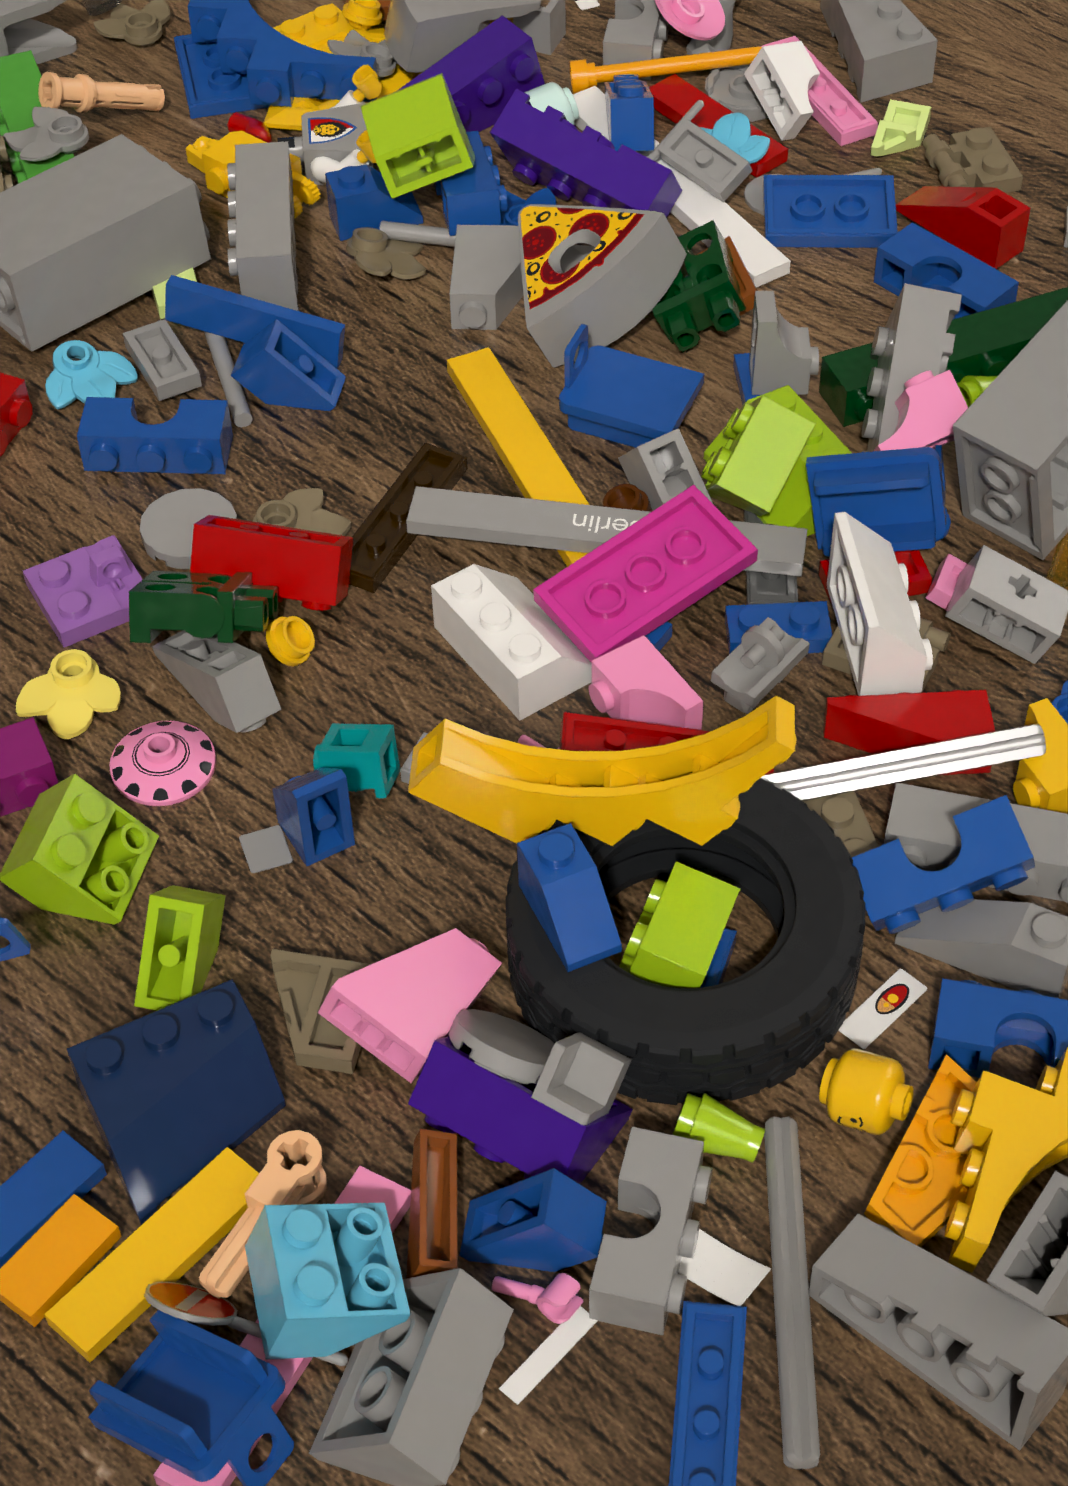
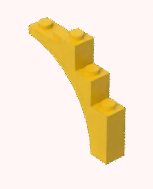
M774 696L746 716L706 734L666 745L623 751H568L528 746L485 735L444 719L413 747L408 793L514 843L537 836L540 832L550 829L555 821L558 820L565 824L571 823L575 829L613 846L632 830L639 829L645 820L648 819L703 846L721 831L730 828L738 819L740 811L738 795L748 791L757 780L778 764L784 763L795 752L797 740L795 734V705L778 696Z
M1068 1047L1055 1068L1048 1065L1044 1067L1036 1089L984 1070L973 1091L962 1088L950 1123L960 1126L953 1150L968 1155L959 1183L968 1186L969 1189L965 1203L956 1201L946 1226L945 1237L954 1240L948 1263L972 1273L988 1248L1001 1213L1010 1200L1042 1171L1068 1158Z

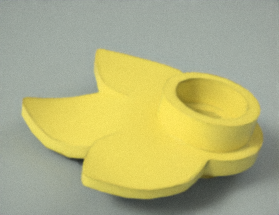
M77 649L66 650L54 657L48 674L31 679L25 684L17 698L16 713L19 717L47 715V721L53 733L62 739H71L88 729L92 723L94 712L102 713L118 710L121 701V691L115 679L100 673L97 662L86 652Z

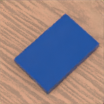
M192 34L174 37L176 55L191 119L269 108L270 105L251 104L247 74L221 72L217 43L193 42Z
M764 175L763 177L764 237L775 247L878 248V246L898 233L893 175Z

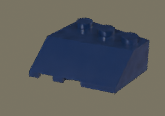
M233 979L67 1048L78 1088L141 1225L158 1210L157 1206L179 1187L183 1188L226 1147L234 1150L286 1106L284 1096L256 1023Z

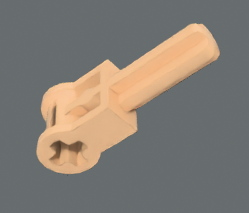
M301 1130L288 1131L279 1135L271 1142L267 1151V1164L245 1193L248 1208L200 1273L199 1283L211 1295L217 1298L231 1296L248 1272L249 1267L245 1245L265 1205L316 1204L324 1196L327 1189V1177L321 1165L322 1147L317 1138L310 1133Z

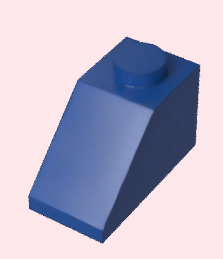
M367 164L348 166L341 170L325 173L329 216L340 241L351 238L353 231L357 228L370 227L380 230L381 221L423 224V215L412 191L391 199L381 172Z
M277 319L242 346L231 373L235 380L265 404L331 411L336 407L346 379L343 373Z
M320 767L302 776H295L286 783L272 789L278 823L306 867L355 845L347 776L342 769Z
M569 823L518 842L519 887L567 972L621 952V940L596 864L572 824Z
M555 1168L470 1200L459 1256L468 1261L557 1272L597 1258L603 1238L602 1230L607 1201Z

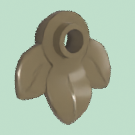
M152 0L142 10H137L117 2L111 11L110 19L98 20L93 22L100 35L124 39L137 47H148L162 36V25L170 19L171 11L169 5L164 0Z
M370 227L355 229L352 237L347 241V252L354 256L355 263L367 273L381 277L390 273L399 279H415L426 274V268L413 257L422 251V244L388 239L385 232Z
M320 488L295 490L288 493L282 500L265 502L258 508L253 522L345 536L351 528V521L349 519L321 509L324 497L323 490Z

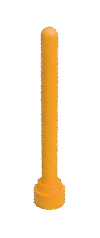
M748 47L595 66L594 62L586 63V59L569 61L572 93L575 94L593 86L597 87V83L614 81V75L636 74L639 78L749 65L762 47Z

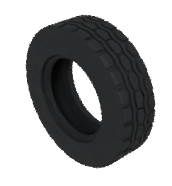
M757 780L748 791L738 795L740 811L738 819L730 828L721 831L703 846L648 819L645 820L639 829L632 830L613 846L575 829L596 864L608 901L633 884L653 877L670 875L675 862H679L740 888L742 893L752 899L763 910L777 936L774 947L750 971L733 980L714 986L673 988L657 985L631 975L617 966L608 957L567 972L519 887L517 857V861L513 863L506 896L508 971L511 973L510 983L517 1005L521 1007L522 1015L529 1027L546 1036L554 1043L581 1032L632 1059L618 1093L634 1099L638 1097L647 1099V1102L670 1105L684 1104L688 1093L700 1098L706 1093L718 1102L727 1099L733 1101L757 1094L765 1087L772 1088L796 1074V1070L799 1067L803 1069L824 1050L825 1042L829 1043L832 1041L845 1021L846 1013L850 1010L856 990L863 949V935L865 932L864 891L856 867H853V859L839 837H835L834 830L814 810L811 811L806 803L786 790H780L774 784L765 780ZM556 820L550 829L542 831L538 835L566 824Z

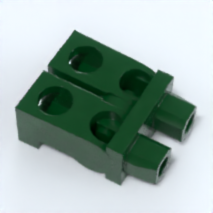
M714 220L678 237L687 255L671 286L652 309L654 317L672 344L675 343L678 349L683 352L698 345L701 339L699 335L701 330L714 325L717 331L726 332L740 324L739 312L746 310L731 263L733 262L731 250ZM704 239L712 240L710 247L705 252L694 255L691 251L697 242Z
M152 571L129 591L130 642L151 643L164 630H185L193 637L201 639L210 638L218 633V642L234 643L244 631L264 632L268 626V620H274L278 616V587L252 585V572H236L231 577L224 574Z

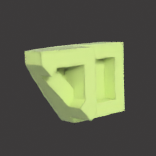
M890 99L884 120L879 122L871 146V156H884L921 146L930 121L931 107Z

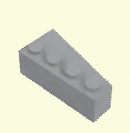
M821 0L820 9L832 37L837 38L838 52L841 58H845L848 64V75L851 82L856 83L857 97L860 103L933 82L938 40L901 0Z
M288 141L235 145V163L227 164L230 191L227 193L230 218H236L228 219L230 247H236L228 248L230 276L239 277L241 295L299 311L297 301L298 278L295 259L293 180Z
M905 283L885 327H877L872 344V355L879 356L878 367L872 368L867 385V396L874 397L873 408L867 409L863 421L862 437L869 438L867 451L863 450L862 452H873L877 445L883 443L894 434L899 418V411L895 402L906 389L904 385L906 381L925 371L931 370L934 376L946 371L949 356L953 353L956 335L946 332L955 314H958L960 310L961 294Z
M857 1214L812 1266L809 1296L1019 1451L1063 1395L1068 1381V1327L1047 1316H1043L1011 1296L900 1237L886 1226L877 1224Z

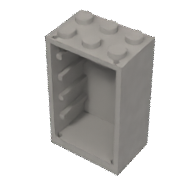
M121 134L0 192V327L32 352L152 290L153 286L168 280L171 275L176 276L210 260L211 256L207 243L210 234L205 222L202 220L199 206L202 198L196 183L191 178H186L171 168L167 162H162L143 146L137 145Z
M1068 300L953 424L963 516L1041 560H1044L1068 533Z

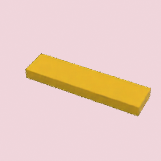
M226 1147L44 1314L48 1325L89 1363L93 1361L151 1306L144 1297L149 1284L155 1282L176 1283L233 1229L248 1208L245 1193L259 1175V1172Z

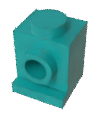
M332 723L321 744H317L313 756L314 770L320 767L342 769L347 776L348 791L358 792L366 789H375L376 798H387L400 773L394 725Z

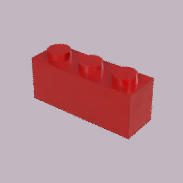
M208 515L194 524L190 572L224 574L231 577L236 572H252V585L278 587V602H282L283 598L302 601L301 606L307 609L330 610L332 606H336L348 596L353 537Z

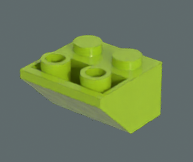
M443 73L361 105L374 158L391 199L474 167L475 154Z
M763 395L750 404L745 402L741 409L736 408L723 431V434L729 437L725 447L722 446L718 453L714 451L701 473V478L707 480L705 487L710 497L759 516L770 513L815 423Z
M73 774L39 794L0 872V881L41 910L115 925L121 922L159 835L78 775Z
M675 862L667 883L656 878L619 967L637 978L657 985L673 988H700L740 888Z

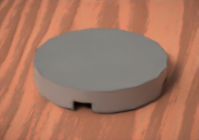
M750 64L733 66L720 71V68L712 70L705 81L706 95L734 113H743L748 117L749 122L768 118L744 75Z
M201 488L180 489L164 494L152 502L141 516L139 531L142 544L148 556L155 561V556L160 560H164L168 567L190 569L194 524L208 515L237 519V514L231 502L219 493Z
M476 1009L461 1010L456 1015L448 1033L456 1049L461 1048L463 1043L472 1048L469 1058L473 1059L475 1064L501 1077L523 1084L537 1083L555 1044L546 1036L520 1022L492 1012Z

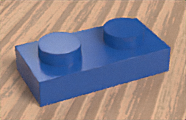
M827 601L725 606V626L729 654L742 643L741 638L750 627L754 625L759 626L767 617L774 620L788 635L808 641L810 643L808 653H823L832 637Z

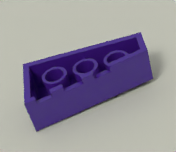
M502 15L399 90L443 73L465 131L480 132L496 123L516 89L527 92L544 85L545 82L532 38Z
M518 89L514 91L491 129L490 134L514 168L512 173L516 178L531 186L538 182L547 186L556 197L565 201L572 197L581 201L583 206L656 211L664 213L667 218L683 191L672 170L623 144L616 151L614 150V145L600 132L589 126H586L584 131L580 132L573 124L564 119V113L549 105L542 112L531 105L529 102L530 95Z

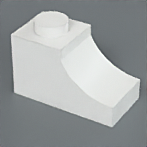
M802 41L763 46L744 75L781 141L795 139L814 113L809 102L808 90L819 77L820 72Z

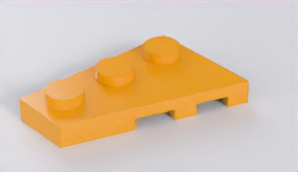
M947 1054L864 1212V1215L869 1220L886 1226L895 1234L919 1247H922L948 1223L956 1201L965 1203L969 1189L968 1186L959 1183L968 1155L953 1150L960 1126L954 1125L950 1121L962 1088L973 1091L977 1082Z

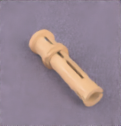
M45 72L40 78L38 87L39 101L42 107L57 109L58 107L74 108L76 112L87 113L93 108L99 107L159 112L165 102L164 90L161 89L159 84L94 81L86 74H77L74 78L59 77L54 72Z

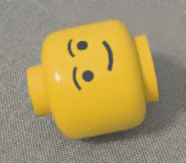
M853 1048L844 1052L840 1059L832 1058L828 1062L821 1080L819 1100L821 1104L827 1105L828 1115L836 1124L872 1135H881L890 1129L895 1119L900 1121L906 1119L912 1104L914 1090L913 1086L905 1084L904 1069L899 1061Z

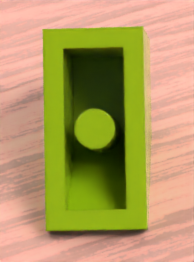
M175 885L150 894L134 1003L135 1007L158 1011L201 993L218 951L226 895Z

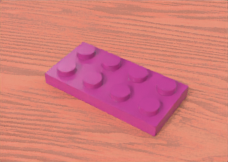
M692 485L534 588V601L592 663V660L643 635L646 636L757 561L758 549L695 485Z

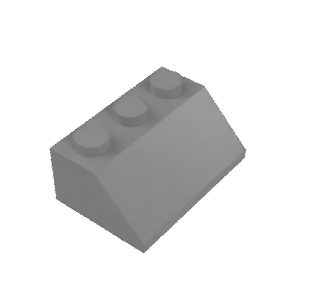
M461 1268L403 1279L411 1315L407 1321L355 1344L311 1447L310 1455L319 1461L393 1486L446 1485L449 1476L459 1462V1449L471 1418L481 1405L483 1387L494 1359L503 1348L505 1342L504 1333L514 1310Z

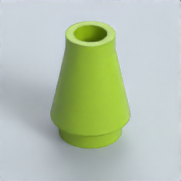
M688 1093L672 1135L703 1141V1153L740 1158L753 1163L760 1148L765 1128L751 1123L706 1093L703 1094L702 1098Z

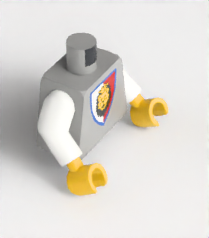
M363 65L355 71L352 82L357 89L355 91L349 90L334 107L307 112L301 116L302 136L277 138V142L288 141L289 153L299 157L301 162H304L306 178L312 182L314 181L315 185H326L325 173L341 170L348 166L366 164L373 168V163H377L361 110V105L366 104L363 101L365 98L369 100L375 99L382 90L377 73L369 65Z

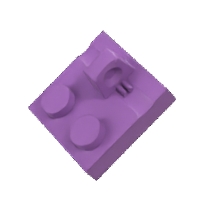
M115 535L102 539L91 546L79 548L23 570L28 589L63 647L129 622V591L143 580Z

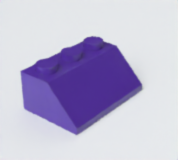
M449 1036L434 1040L408 1102V1105L425 1114V1121L433 1128L442 1132L460 1134L475 1143L474 1150L478 1154L495 1162H507L524 1172V1179L555 1168L577 1183L583 1182L629 1120L633 1110L614 1099L608 1114L588 1125H581L531 1098L537 1083H519L478 1066L474 1063L473 1059L469 1058L472 1048L463 1043L461 1048L456 1049Z

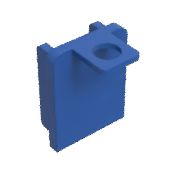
M581 324L564 352L565 387L559 395V409L568 415V427L570 429L636 448L679 428L704 384V373L604 346H592L588 349V325ZM579 346L578 356L574 363L575 353L577 347Z
M935 445V449L919 447L807 457L806 468L818 549H823L825 556H830L834 515L839 512L848 513L889 541L894 551L931 549L935 547L936 540L941 539L945 535L946 480L942 445Z
M157 1310L150 1318V1322L159 1334L118 1383L112 1387L97 1380L89 1389L98 1406L88 1418L97 1429L196 1481L205 1482L214 1478L224 1465L228 1463L243 1486H266L294 1449V1441L271 1408L285 1389L284 1378L274 1365L255 1357L249 1350L185 1320ZM269 1433L272 1437L270 1455L262 1466L257 1469H251L249 1466L250 1450L260 1436Z

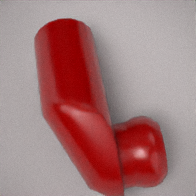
M234 112L230 116L228 121L229 132L244 131L267 143L272 142L270 131L263 122L238 112Z

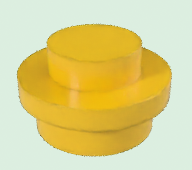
M349 0L348 3L344 4L342 10L343 16L349 20L348 22L351 26L363 30L379 25L383 16L380 11L381 4L377 0Z
M296 616L279 617L272 621L266 629L268 648L271 654L281 663L294 667L302 664L309 658L310 652L315 645V638L310 626L304 620Z

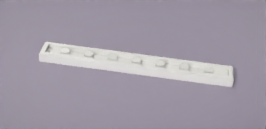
M596 86L572 94L579 111V119L575 120L574 124L582 131H584L586 126H589L609 140L605 94ZM654 139L655 149L659 145V142ZM653 150L636 152L648 157ZM661 156L658 157L655 162L672 170L683 190L670 211L682 224L691 231L714 220L724 239L728 236L732 239L756 288L790 273L791 261L726 202L723 203L664 161ZM701 240L707 247H710L712 240Z

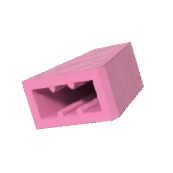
M455 928L339 978L331 987L318 1014L408 1082L412 1083L422 1071L434 1040L449 1036L448 1033L456 1015L461 1010L471 1008L485 990L502 962L491 955L484 944L476 939L467 937Z

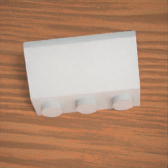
M835 513L827 588L858 696L898 694L903 692L921 693L925 670L932 669L933 655L929 639H921L920 611L916 600L909 601L908 573L904 563H897L892 544L848 513Z
M472 564L431 585L435 629L519 721L592 682V663L534 601L533 593L517 577Z

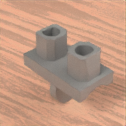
M769 617L759 626L754 625L743 634L741 638L742 643L712 671L711 682L725 690L724 700L747 714L790 673L809 651L810 643L808 641L788 635Z

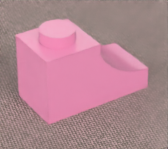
M931 370L925 371L904 383L906 389L895 402L899 411L896 430L889 439L877 445L873 451L919 447L935 449V445L943 446L954 441L953 424L968 409V405L950 370L936 376L933 375Z
M644 635L592 660V684L588 688L589 695L594 706L601 713L607 712L614 719L702 730L703 700Z

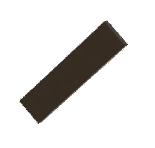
M428 443L423 444L352 536L353 547L349 585L371 593L376 592L418 536V534L407 533L406 524L416 486L452 490L468 469L466 456Z

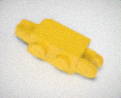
M244 131L229 132L220 140L201 136L193 144H189L185 148L187 162L205 174L208 189L228 198L227 193L230 191L227 164L235 163V145L267 142ZM290 153L294 218H297L303 212L302 203L309 204V206L313 205L321 198V193L314 181L312 182L302 175L300 158Z

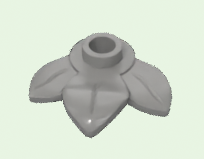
M351 30L345 37L344 42L337 40H328L327 42L330 51L334 55L376 57L378 79L390 76L395 71L397 62L390 54L385 40L379 43L370 42L357 31Z
M50 107L33 108V127L4 134L6 143L13 150L20 152L21 160L27 161L46 160L60 152L64 154L77 152L89 140L88 129L78 116L69 114L62 109Z

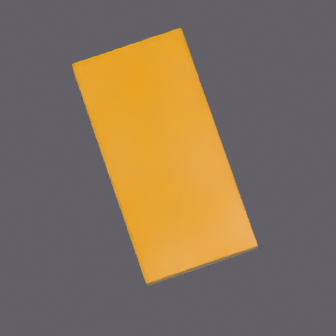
M73 1194L0 1268V1301L33 1327H36L45 1317L44 1314L64 1297L122 1237L119 1226Z

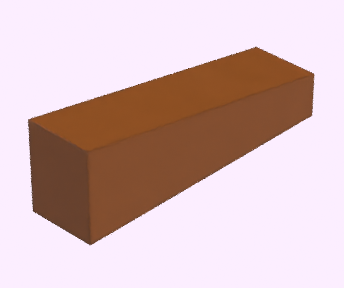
M420 1129L414 1140L406 1279L458 1268L457 1134Z

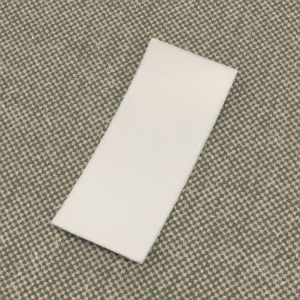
M699 1229L694 1257L692 1259L682 1256L678 1273L687 1276L688 1280L736 1306H741L770 1272L771 1268L736 1252Z

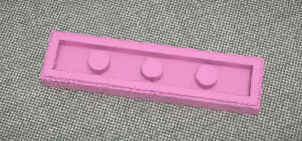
M792 36L769 44H765L763 46L789 43L800 40L796 36ZM806 48L820 72L819 77L808 90L809 102L814 111L812 116L840 146L874 136L878 128V122Z

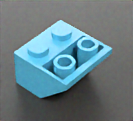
M385 1203L264 1206L247 1240L245 1251L266 1360L326 1357L408 1320L411 1314Z

